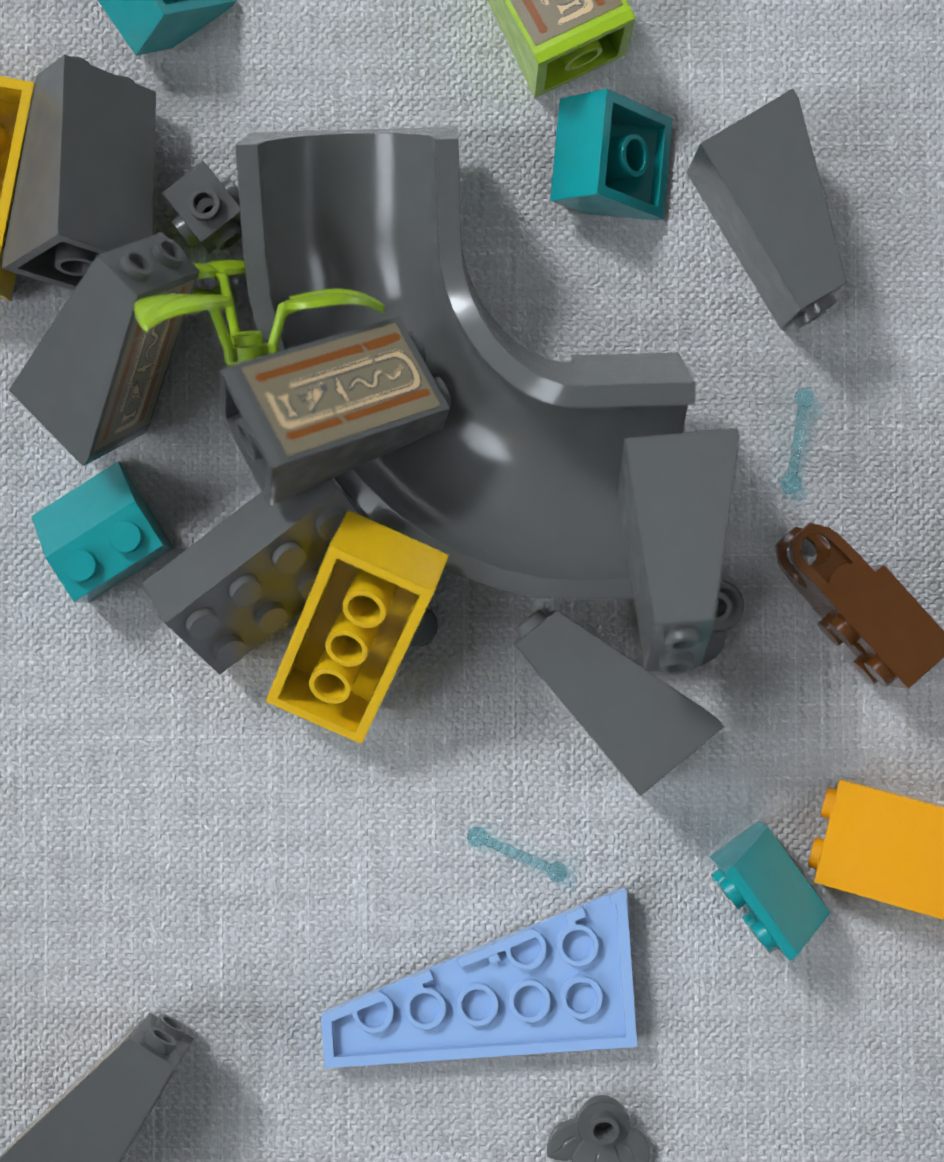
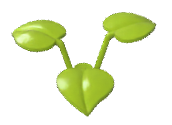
M217 260L208 263H193L200 270L197 279L214 277L220 283L222 295L161 294L141 298L134 305L136 319L145 332L158 323L175 316L205 310L209 311L224 350L227 367L279 352V341L285 319L294 312L315 307L351 304L364 305L385 314V307L380 301L359 291L333 288L289 296V300L278 305L269 342L263 341L261 331H240L228 275L246 274L244 261ZM220 308H225L230 334L228 333Z

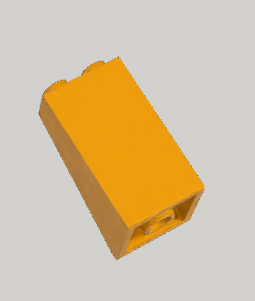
M846 779L839 780L837 789L828 786L821 810V817L829 819L825 839L815 837L808 862L809 868L817 870L814 882L944 920V805Z

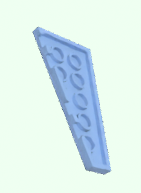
M625 886L322 1011L321 1028L324 1068L637 1047L627 890Z

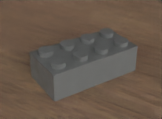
M333 479L270 507L262 492H260L143 582L142 585L164 623L220 675L303 611L328 548L347 511L350 510L359 515L361 514Z

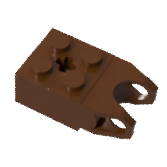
M808 523L804 528L794 527L775 544L779 567L822 618L817 623L821 631L837 646L844 642L857 657L852 661L853 666L869 683L874 685L879 681L885 687L893 686L909 689L944 658V630L884 564L870 566L836 531L830 527ZM805 539L816 548L817 555L812 565H809L804 560L801 553L802 542ZM788 546L790 549V556L793 564L790 563L787 557Z

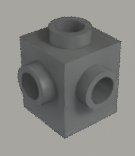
M204 161L162 193L179 215L171 221L190 247L199 241L210 254L217 248L220 251L228 249L242 237L238 188L229 177L220 182Z

